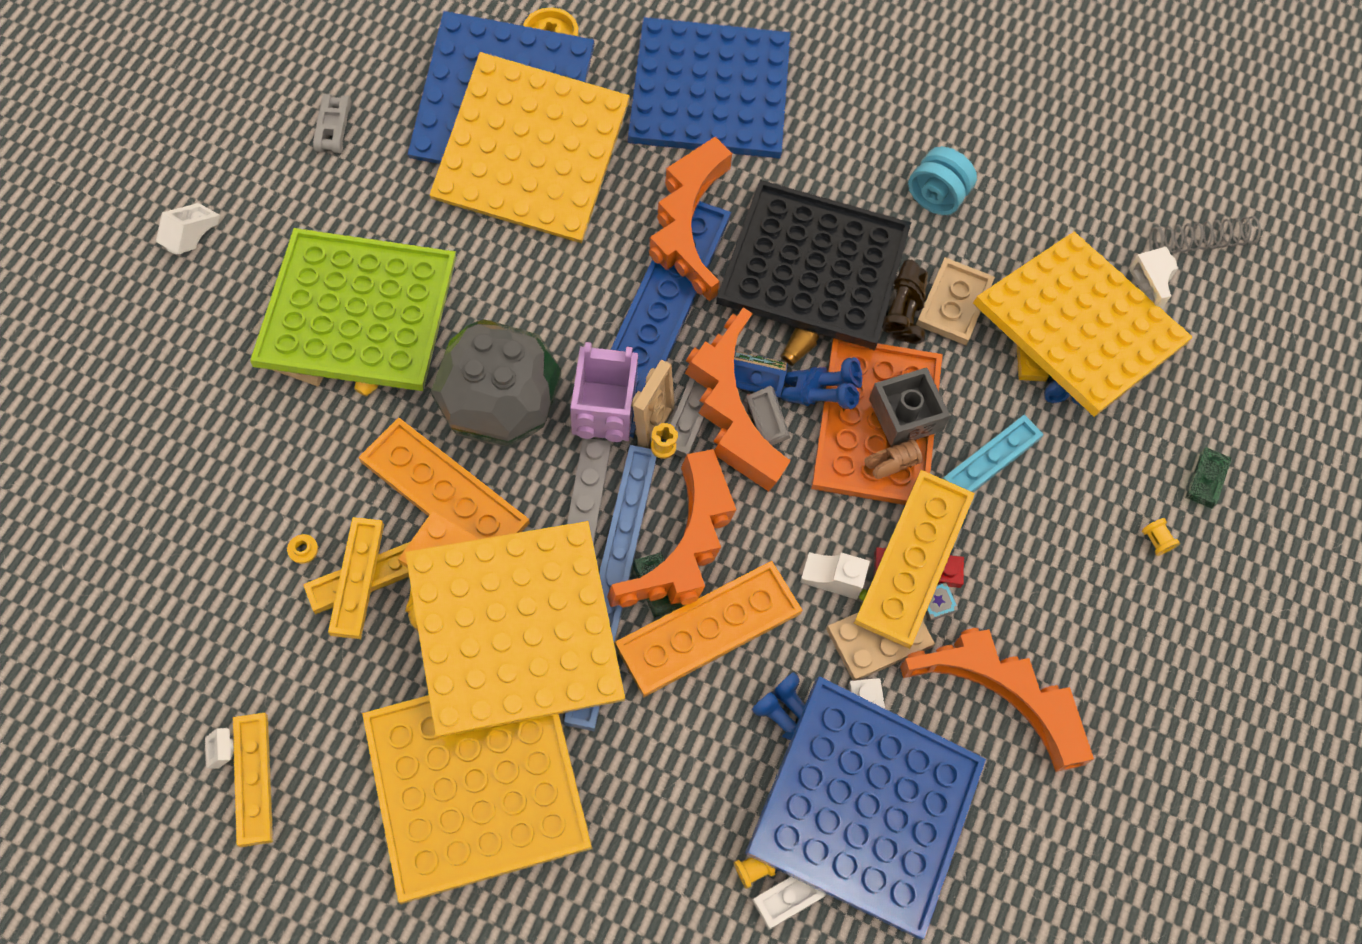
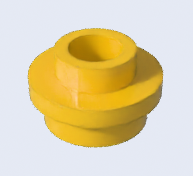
M297 535L288 543L287 553L290 559L296 563H309L318 553V544L310 535ZM300 545H307V548L304 551H297V548Z

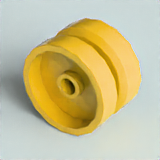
M558 8L539 9L531 13L524 21L523 26L579 37L576 20L570 13Z

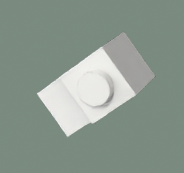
M199 203L162 212L156 242L174 254H182L194 250L205 232L218 225L220 215Z
M1167 247L1138 254L1129 268L1139 289L1156 306L1163 308L1171 297L1168 282L1178 269L1176 260L1171 256Z
M809 552L800 583L857 600L863 588L870 561L842 552L840 555L835 556Z

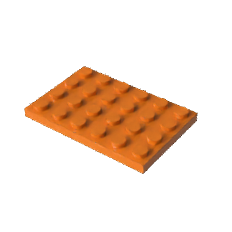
M833 338L828 372L841 371L842 362L846 358L856 357L861 365L863 380L861 388H857L859 402L855 408L844 409L838 403L823 402L811 489L901 505L906 504L920 471L931 472L934 434L915 440L922 453V463L876 479L872 473L874 468L869 469L865 465L864 460L869 455L892 447L886 438L869 397L875 383L926 367L939 391L943 354L877 343L876 349L873 350ZM826 386L825 389H837L838 386Z

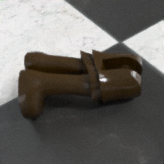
M911 259L903 262L900 272L893 282V288L897 294L888 315L884 318L882 329L884 332L893 333L892 337L896 340L919 344L924 342L926 333L924 329L914 325V316L916 311L924 308L928 272L920 268L919 264Z

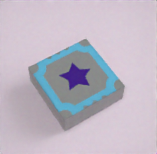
M947 583L937 585L926 611L929 621L956 613L958 610Z

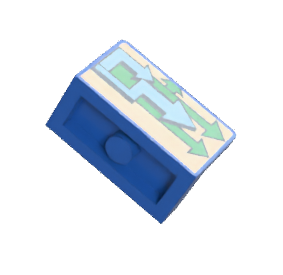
M735 351L734 374L737 388L757 392L772 386L776 396L781 398L788 362Z

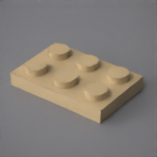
M945 257L916 325L967 345L981 312L973 302L979 294L991 287L995 277Z
M660 360L656 369L652 368L649 371L645 387L642 392L638 391L632 400L633 420L636 425L635 435H637L639 447L651 448L654 427L661 423H666L675 408L672 364Z
M858 613L830 624L826 628L852 681L860 680L901 662L910 653L926 651L935 645L923 621L910 649L854 624Z

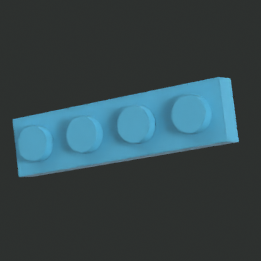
M1023 415L944 476L943 480L975 492L1037 443L1044 434Z

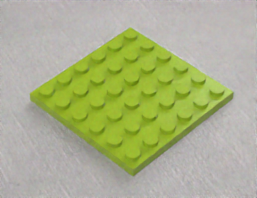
M293 228L250 359L252 367L424 391L456 261V251Z

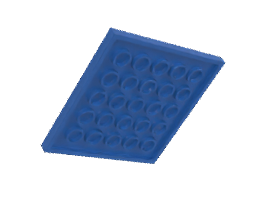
M443 11L408 150L409 158L436 164L441 163L480 52L586 83L595 46L594 39Z
M643 17L628 143L695 150L716 137L732 154L781 159L790 32Z
M819 676L815 679L745 854L919 940L925 939L986 759Z

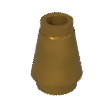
M795 328L783 353L780 355L781 359L788 362L790 366H794L796 362L817 346L816 341L819 339V336L815 332Z

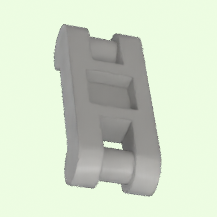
M323 94L313 140L314 151L324 152L325 149L332 150L333 153H342L348 112L351 109L350 96L341 95L338 98L333 97L332 94ZM330 135L333 136V138L325 139V136Z

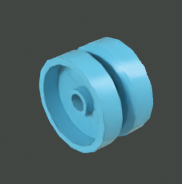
M944 146L934 147L926 154L921 164L910 175L908 181L909 191L923 208L939 215H951L957 211L964 198L974 188L977 182V174L972 163L962 153Z

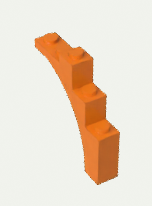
M716 137L666 168L665 185L671 194L658 202L657 219L663 229L650 237L649 247L650 257L655 263H660L666 270L675 265L678 273L681 276H686L692 283L695 291L699 295L703 294L708 301L717 297L720 281L700 260L693 241L691 222L703 194L719 177L731 168L732 153Z
M743 307L738 316L735 314L730 316L724 325L727 331L723 336L718 333L711 345L705 341L700 350L696 347L692 350L686 359L689 366L685 374L707 388L699 400L703 403V406L698 413L721 428L713 441L717 444L714 450L716 457L769 492L791 460L776 450L756 429L744 409L737 390L734 374L735 346L739 334L753 314Z
M714 449L687 454L681 466L688 494V518L682 540L668 558L651 572L641 578L612 584L607 595L610 607L618 605L622 608L630 607L639 600L649 598L650 601H655L668 595L671 605L680 602L682 605H688L699 599L705 588V583L698 566L712 563L721 549L714 528H722L728 525L737 510Z
M970 628L964 630L954 643V646H942L936 649V652L925 654V651L910 653L900 666L903 678L932 672L949 674L976 682L1003 697L1030 722L1040 736L1048 751L1055 772L1082 767L1094 760L1070 687L1059 689L1058 685H1053L1040 690L1030 658L1019 660L1018 656H1013L999 661L990 629L979 631V628Z

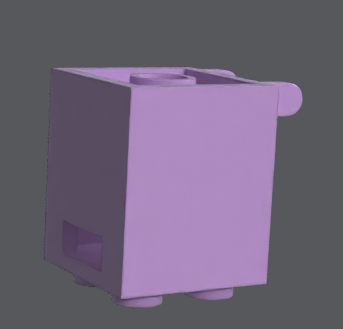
M585 342V347L580 346L570 408L573 435L584 439H591L593 437L606 438L611 442L629 441L633 407L631 405L636 393L638 353L632 352L633 347H626V352L592 348L591 342Z

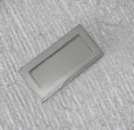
M772 386L745 396L756 429L772 446L791 438Z

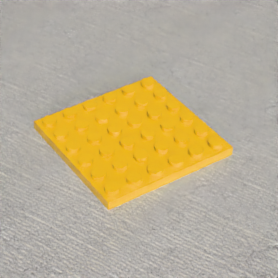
M480 52L429 194L430 198L582 244L630 101V95Z
M1072 232L979 294L973 302L981 312L1093 417L1106 409L1193 338L1182 326L1176 323L1162 308L1156 306L1143 291L1130 282L1076 232Z
M588 521L405 552L436 738L625 700Z
M429 695L362 713L398 903L404 904L593 849L559 714L436 738Z

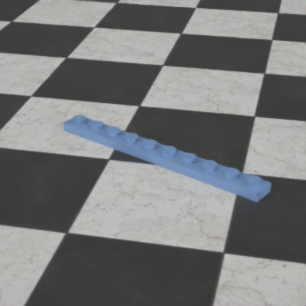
M634 445L629 446L599 572L614 644L623 608L620 605L610 607L607 595L612 584L628 581L630 578L657 460L651 449ZM600 706L566 712L564 725L595 731Z

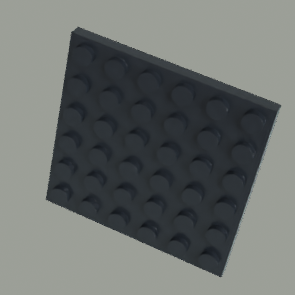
M760 180L717 295L716 304L739 311L744 307L753 315L875 350L911 222Z

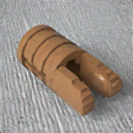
M910 439L892 448L889 447L865 458L864 462L869 469L874 468L872 472L874 477L880 479L907 469V467L922 463V453L917 442L914 439Z

